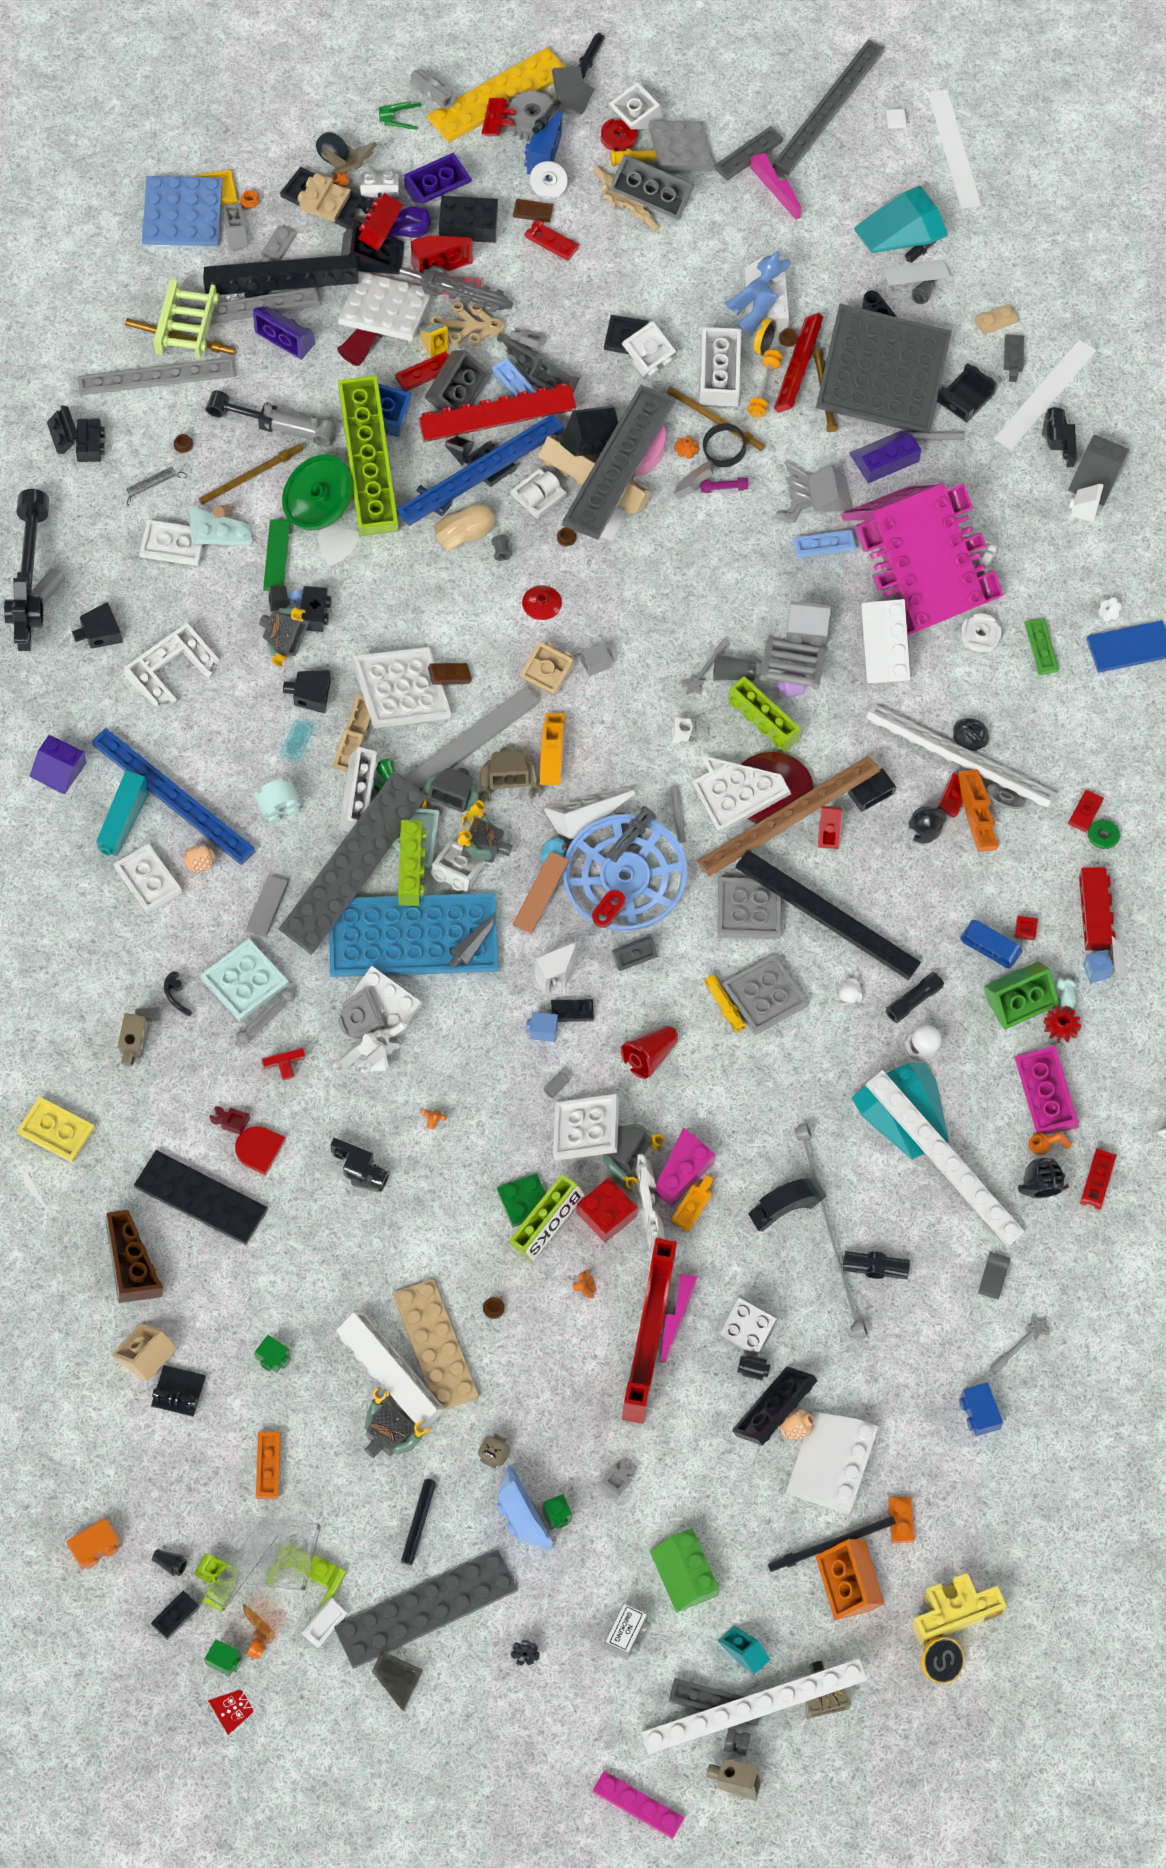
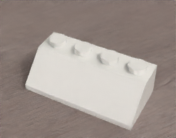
M779 256V260H784V256ZM764 257L744 268L746 287L761 276V271L757 269V266ZM785 271L769 281L770 288L779 297L768 310L765 318L775 319V332H782L788 328L789 324ZM754 300L747 305L748 314L753 309ZM760 323L754 332H757L758 329L761 330L763 325Z
M905 599L861 603L867 683L910 680Z

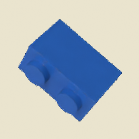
M988 1382L963 1389L959 1403L961 1409L967 1412V1425L970 1431H974L975 1437L1000 1430L1003 1421Z

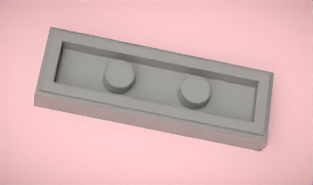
M270 875L267 876L246 927L248 932L267 937L287 888L288 881Z

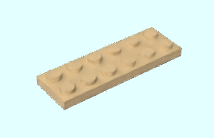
M434 1279L394 1292L393 1298L430 1392L446 1410L479 1399Z

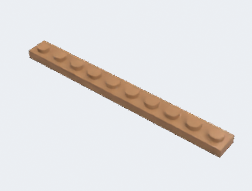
M866 756L697 861L699 867L709 877L741 858L747 850L752 851L820 809L821 806H825L880 771L878 764L869 756Z

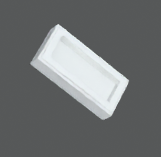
M329 1598L300 1633L316 1648H319L333 1632L334 1626L339 1625L348 1613L333 1598Z

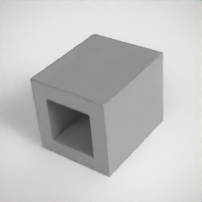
M602 642L581 651L580 661L590 677L611 668L613 656L610 649H606Z

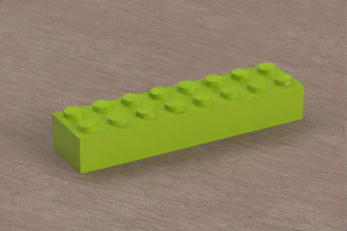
M377 375L338 380L349 468L354 481L353 496L359 536L398 532V520Z

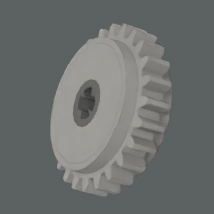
M531 89L528 92L523 90L521 94L515 93V98L510 97L506 108L516 110L515 116L504 115V120L509 119L514 122L513 127H507V131H512V136L517 135L519 140L522 138L526 142L531 140V137L534 135L532 128L535 125V121L542 117L554 102V100L552 101V95L547 96L546 92L541 93L539 90L532 91ZM561 106L558 107V109L554 112V114L551 116V118H552L558 111H560V107H561Z

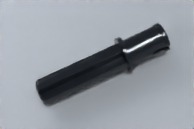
M600 32L595 34L584 56L579 59L580 63L577 67H581L582 79H584L588 69L593 66V60L605 40V36Z

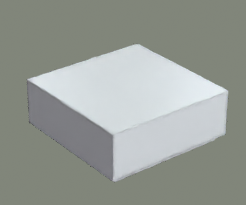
M904 109L886 110L887 129L906 128Z

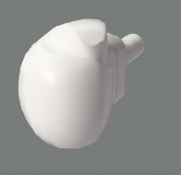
M855 971L853 977L846 980L839 992V998L847 1003L859 1002L863 997L860 982L857 981L859 971Z

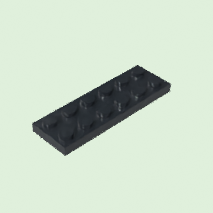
M155 1150L134 1183V1188L244 1245L248 1244L268 1211L267 1206L158 1150Z

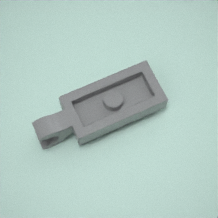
M279 225L262 250L260 262L280 261L295 239L296 232Z

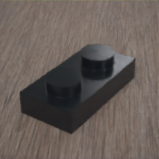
M183 1590L151 1622V1626L168 1640L200 1606Z

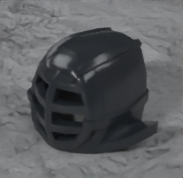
M1039 1158L1032 1160L1025 1169L1023 1185H1018V1190L1021 1194L1031 1198L1041 1199L1058 1195L1070 1186L1069 1183L1064 1185L1065 1173H1063L1055 1159Z

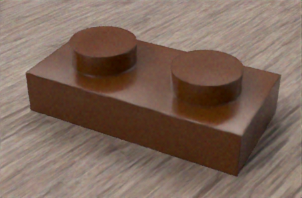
M430 663L428 666L432 685L470 684L472 681L467 663Z

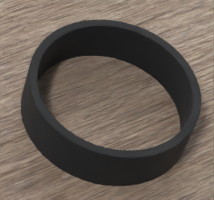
M728 423L715 425L707 431L703 438L705 456L715 466H733L740 462L746 453L747 445L744 434L735 425ZM725 430L739 434L743 439V445L735 457L729 460H716L706 452L707 443L714 434Z

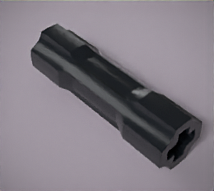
M931 972L912 990L886 1007L885 1012L894 1023L900 1022L909 1015L910 1011L943 988L944 982L937 973Z

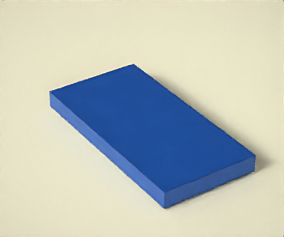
M1163 620L1086 637L1098 673L1166 659V628Z

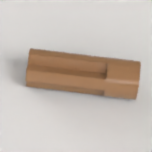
M229 504L216 506L213 508V515L216 518L232 516V511L235 510V507Z

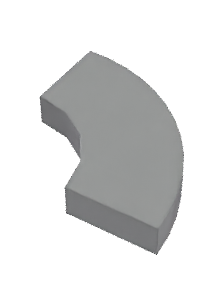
M711 460L693 470L679 483L674 491L677 499L693 493L702 481L713 475L714 464Z

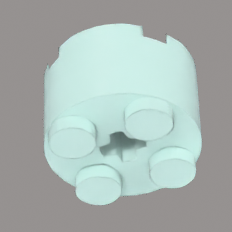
M283 778L269 782L261 787L262 792L258 794L256 791L254 793V799L263 818L268 820L270 824L278 822L281 819L280 816L285 814L292 816L300 811L298 807L301 805V800L290 778H287V782H284Z

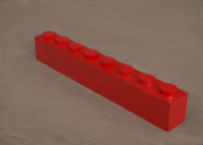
M566 383L555 385V389L548 390L547 387L536 389V393L529 394L528 391L517 393V397L510 398L509 395L498 397V401L493 402L490 399L479 401V405L475 406L468 403L460 405V409L452 410V407L441 409V413L433 414V411L422 413V417H419L418 421L424 443L547 417L551 414L556 415L576 410V403L572 385L567 386Z

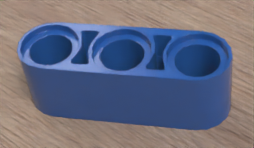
M971 920L960 936L964 944L1008 969L1012 968L1022 953V948L1017 943L977 920Z

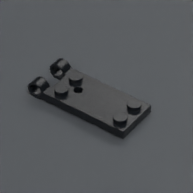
M300 166L280 192L281 198L300 206L298 201L299 193L306 190L308 178L313 177L315 173ZM351 191L350 197L333 223L346 229L353 222L362 225L359 220L353 219V216L359 209H362L365 214L370 209H374L371 207L374 200L367 199Z

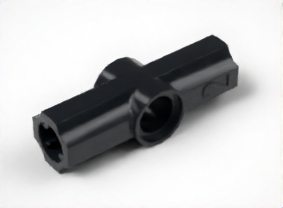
M845 1251L842 1268L843 1271L862 1273L874 1279L891 1277L907 1280L910 1260L887 1257L886 1254L875 1251L868 1254Z

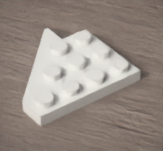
M707 756L702 758L710 772L692 781L719 834L791 794L781 774Z

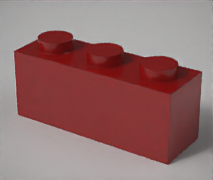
M383 193L380 199L376 197L371 206L374 209H370L365 217L368 221L364 220L359 228L362 232L358 239L378 251L404 204L386 193Z

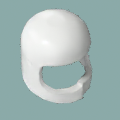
M921 1025L907 1037L905 1041L906 1050L915 1059L929 1060L938 1052L942 1043V1036L936 1027ZM911 1039L914 1047L919 1051L918 1054H915L911 1049Z

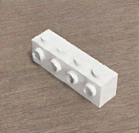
M357 747L349 757L339 830L349 832L372 801L370 797L374 786L373 776L377 767L376 751Z

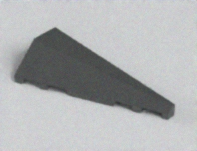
M499 333L497 340L503 342L507 348L506 352L508 355H513L517 361L515 364L532 385L535 384L538 389L547 387L550 390L555 389V385L566 383L567 386L572 385L574 394L580 380L578 375L523 344L510 339L507 335Z

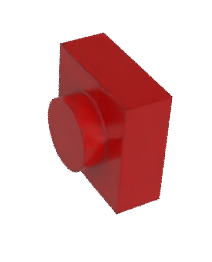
M1017 915L1014 937L1035 941L1038 919Z

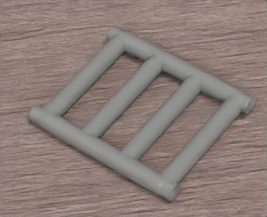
M768 637L760 671V680L765 681L768 679L810 686L817 690L821 681L826 647L824 645L816 647L774 640L773 637ZM773 647L816 654L817 657L775 651ZM771 658L815 665V668L771 661ZM769 669L813 676V679L769 672Z

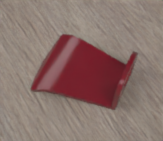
M356 329L342 345L337 347L338 353L350 364L360 366L376 337L382 338L383 335Z

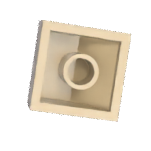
M140 1323L111 1356L137 1377L149 1381V1379L157 1374L158 1369L172 1357L177 1347L161 1330Z

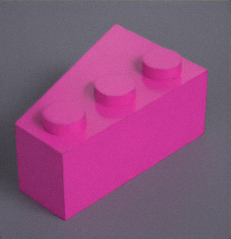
M684 1127L656 1184L655 1194L670 1207L705 1174L715 1161L716 1154Z

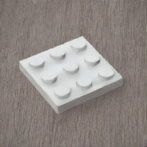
M617 1094L555 1102L553 1157L555 1161L617 1152L619 1097Z

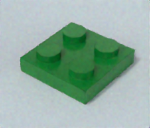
M537 1173L497 1187L498 1195L512 1228L522 1225L546 1194Z

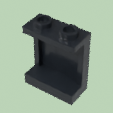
M967 363L964 366L963 372L947 389L943 386L939 390L937 402L968 423L995 395L997 383L993 378L980 372L977 367Z

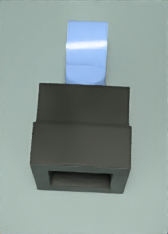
M270 586L268 594L270 612L278 611L279 608H287L288 602L301 604L302 591L297 590L287 594L286 586Z

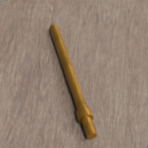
M127 318L125 322L126 326L147 332L156 333L157 326ZM173 330L169 331L168 334L169 338L197 341L198 338ZM206 340L207 348L211 349L212 352H223L230 355H235L236 348L223 345L220 341L214 340L212 342Z
M671 386L668 388L667 393L716 424H731ZM729 431L732 434L739 437L741 439V442H743V439L739 434L733 431ZM742 431L746 445L750 444L760 451L764 450L765 444L755 439L754 435L748 431Z
M299 443L288 450H282L274 458L198 498L199 502L204 505L275 465L291 460L292 456L303 451L302 445Z

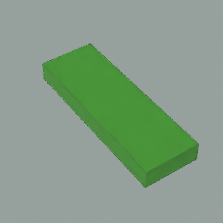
M1045 618L1025 621V628L1038 675L1057 673L1059 668Z

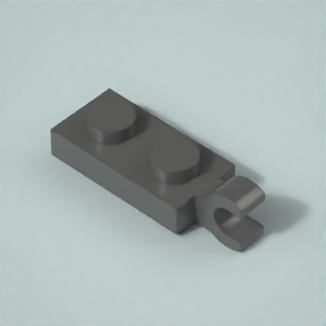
M1005 334L1004 370H1009V382H1017L1018 371H1023L1024 336Z

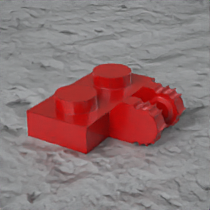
M489 98L481 132L482 135L500 136L502 126L513 127V121L509 119L504 120V115H516V110L506 108L508 100L505 98Z

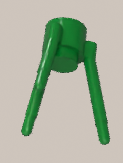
M410 101L381 106L379 107V120L384 122L385 126L392 125L417 130V126L393 122L391 119H395L394 111L421 107L422 104H411Z

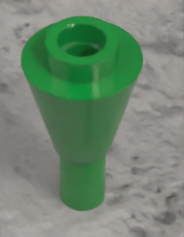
M381 760L376 767V771L385 782L391 773L396 771L393 760Z

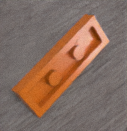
M258 1432L256 1499H279L280 1432Z

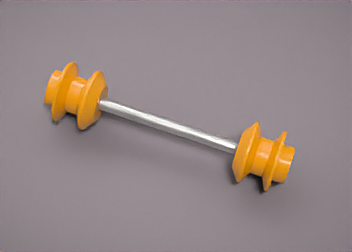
M776 349L764 352L762 364L768 368L759 398H752L749 401L750 406H748L747 411L755 418L766 415L768 403L763 399L769 375L771 369H778L781 366L780 361H782L783 356Z

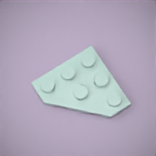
M418 808L410 820L422 821V828H426V841H422V847H425V859H421V865L432 869L439 810ZM401 833L392 844L399 853Z

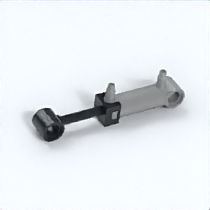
M214 390L211 393L205 407L206 412L211 416L220 418L223 417L226 411L258 419L259 429L272 432L274 429L307 438L323 447L331 445L337 430L336 425L331 421H318L317 415H312L311 419L281 412L278 411L277 406L271 405L270 402L264 403L261 412L230 404V397L219 390Z

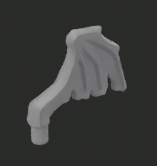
M785 462L787 471L796 476L787 478L788 485L791 487L789 488V497L796 501L791 502V507L786 513L776 511L775 519L784 520L786 523H795L803 509L813 507L807 480L808 476L812 475V473L808 474L791 463Z

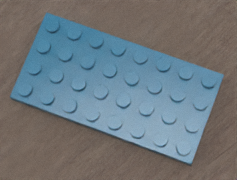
M495 893L420 896L419 906H400L398 896L353 898L329 931L330 977L365 976L371 966L384 975L498 972ZM495 913L492 929L467 965L460 962L456 968L451 967L449 962L455 957L451 950Z

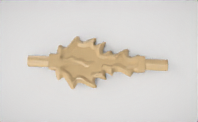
M599 166L594 168V173L602 179L603 185L600 188L604 190L602 199H609L613 208L616 205H619L621 209L626 206L627 210H632L634 218H639L641 222L646 223L654 232L659 230L660 226L651 218L649 211L645 210L648 206L609 190L614 178L610 174L607 175Z

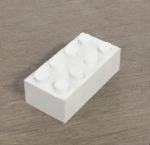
M702 328L700 405L738 407L741 329Z

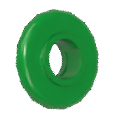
M1098 820L1089 827L1088 838L1094 846L1101 849H1109L1119 842L1120 831L1111 821ZM1101 831L1107 832L1109 838H1101L1098 833Z

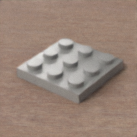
M649 122L648 127L660 170H713L714 163L703 122Z
M719 877L718 937L780 939L781 897L752 878Z
M775 954L721 984L754 1035L806 1008L809 1004Z

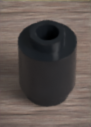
M741 1355L737 1373H741L744 1377L762 1381L763 1377L768 1378L770 1364H766L767 1359Z

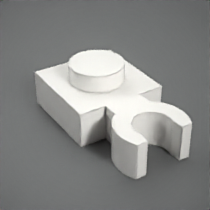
M990 544L983 558L978 559L975 567L979 564H985L986 569L977 572L976 575L988 571L992 560L996 556L998 546Z

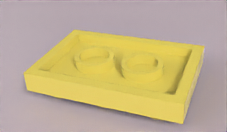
M39 1096L17 1129V1134L73 1163L94 1131L95 1125Z

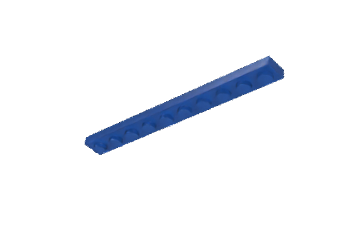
M551 414L397 508V514L408 526H411L545 443L547 436L559 435L564 432V426Z
M107 728L92 740V745L122 770H128L144 776L148 791L237 863L242 865L255 853V848Z

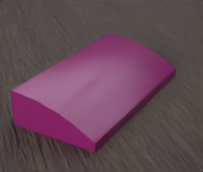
M1056 1046L1014 1057L1036 1133L1051 1134L1079 1128Z

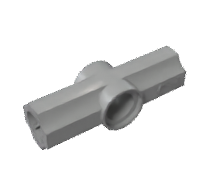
M420 68L412 72L410 75L411 82L422 90L421 93L446 110L453 107L455 96L444 88V84L429 76Z

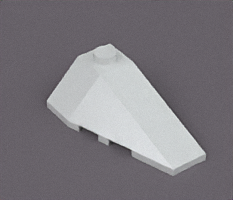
M620 787L600 792L599 797L582 796L580 797V802L569 803V800H565L544 807L558 834L566 836L568 839H573L585 827L610 814L633 796L635 792L633 789Z

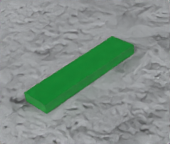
M270 519L263 584L264 591H269L270 586H284L290 530L289 520Z

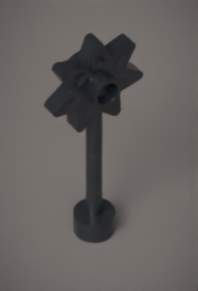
M38 489L23 490L17 498V516L25 521L21 572H17V578H13L14 599H5L4 602L5 623L14 624V644H17L18 651H31L32 632H34V628H42L43 626L42 595L31 593L37 525L48 517L49 497L45 492Z

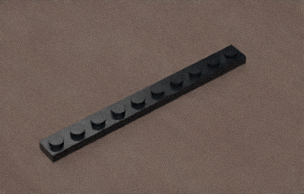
M747 850L736 864V869L907 980L911 979L920 966L921 962L751 851Z

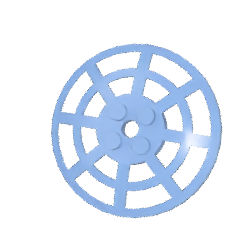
M619 814L604 817L585 827L574 838L565 855V858L570 862L563 873V882L566 894L572 905L588 921L593 923L592 913L600 902L590 889V886L602 885L606 893L610 890H619L625 896L626 910H621L618 916H628L629 926L610 925L606 927L609 930L635 931L647 928L668 916L677 906L686 887L687 862L678 840L669 830L656 821L652 820L647 826L654 830L648 841L637 837L632 842L643 846L640 852L635 854L625 851L616 863L609 858L605 859L599 852L615 844L623 835L621 824L630 823L631 819H635L638 815ZM613 825L614 837L602 841L593 849L584 842L595 831ZM660 836H663L673 847L679 862L667 865L662 853L654 846ZM577 848H579L588 855L583 865L582 878H569L571 861ZM649 852L654 854L661 867L649 869L648 864L644 860ZM593 860L602 866L600 877H588L589 868ZM681 870L680 886L676 897L672 901L663 896L668 885V874ZM622 872H628L631 874V877L628 880H622L619 875ZM662 875V883L658 893L648 888L651 877ZM571 886L584 887L588 898L595 905L589 913L579 905L572 893ZM642 894L652 899L646 905L635 909L633 899ZM657 903L667 907L656 918L646 923L637 924L636 915L648 911Z

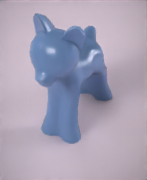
M776 251L772 256L764 257L758 263L757 269L761 271L760 277L752 281L738 295L724 302L729 309L736 315H739L754 300L752 311L738 322L750 335H753L758 325L766 317L768 310L779 297L770 288L769 281L790 267V260H779V251Z

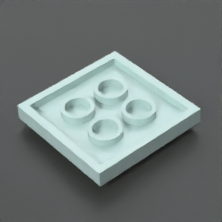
M247 939L200 975V979L239 1022L289 985V981L250 939Z

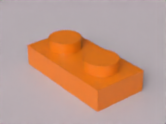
M911 1497L888 1498L889 1517L893 1516L896 1522L895 1525L890 1526L891 1543H914Z

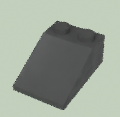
M1093 435L1068 491L1077 494L1079 489L1103 484L1099 504L1104 506L1127 461L1130 449Z

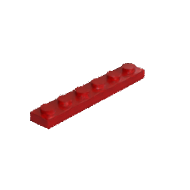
M820 313L813 314L804 319L773 408L778 413L792 409L795 404V398L800 389L802 378L805 375L808 361L811 358V352L816 343L818 332L821 329L824 317Z

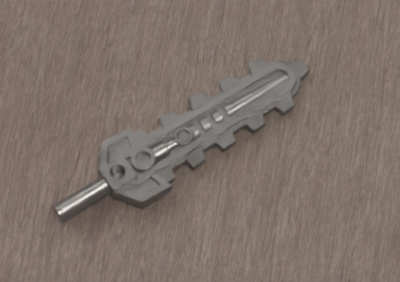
M435 265L427 270L424 269L423 273L402 266L400 268L399 274L421 280L420 285L425 294L437 296L444 292L449 294L451 299L456 297L462 298L463 303L468 304L472 301L477 303L479 308L483 306L490 307L491 312L512 309L514 304L504 295V291L500 289L494 292L487 285L483 287L476 286V282L472 280L466 283L459 276L455 279L451 278L447 270Z

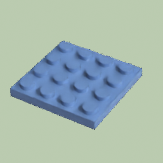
M146 176L142 244L219 246L222 178Z

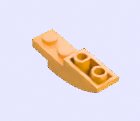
M545 713L541 743L540 785H561L566 713Z

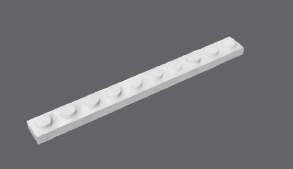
M876 704L867 715V719L871 720L873 724L883 726L893 734L901 735L910 742L925 747L930 752H936L944 756L946 760L954 761L967 770H978L981 777L991 779L1001 787L1009 788L1019 796L1027 797L1040 806L1048 808L1057 794Z
M883 1070L866 1083L867 1088L1007 1247L1025 1233Z
M856 1659L643 1731L641 1734L647 1753L650 1755L867 1681L860 1659Z

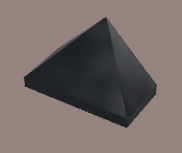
M455 436L447 440L445 446L463 467L465 458L469 455L474 442Z

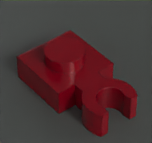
M219 1106L214 1108L215 1113L219 1115L209 1116L211 1123L221 1124L222 1129L239 1135L242 1134L250 1120L249 1113L233 1108L225 1112Z

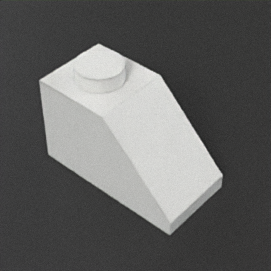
M1103 484L1077 490L1076 497H1071L1069 508L1072 509L1071 516L1094 522Z

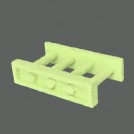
M170 279L153 341L156 354H163L165 347L169 345L195 349L197 359H201L202 353L206 352L207 349L206 337L213 310L219 302V293H216L215 285H211L209 294L182 291L179 288L178 280ZM183 298L206 301L207 303L205 310L177 306V300ZM176 314L203 317L201 325L178 323L172 320L173 315L176 316ZM172 330L199 333L197 341L169 338L168 334Z

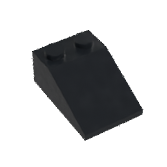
M353 222L343 233L341 256L356 254L358 271L399 275L402 266L404 242L387 235L377 251L358 239L362 232L359 230L361 225Z

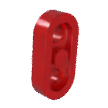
M610 890L593 910L592 920L597 927L606 928L610 926L624 908L625 896L621 891ZM617 900L619 903L613 905L611 902ZM605 916L606 920L601 921L599 918Z

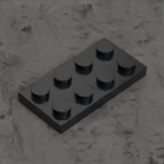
M786 1366L733 1428L732 1432L739 1438L763 1446L776 1429L784 1423L788 1415L798 1406L804 1396L812 1390V1387L818 1380L813 1374Z

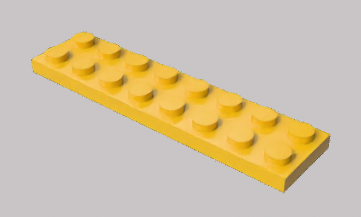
M547 47L456 98L453 107L447 110L440 107L429 113L427 119L444 139L451 143L484 123L489 98H505L509 102L510 97L515 98V93L521 94L523 90L528 92L531 89L532 91L539 90L540 92L554 84L552 69L564 68L566 66Z

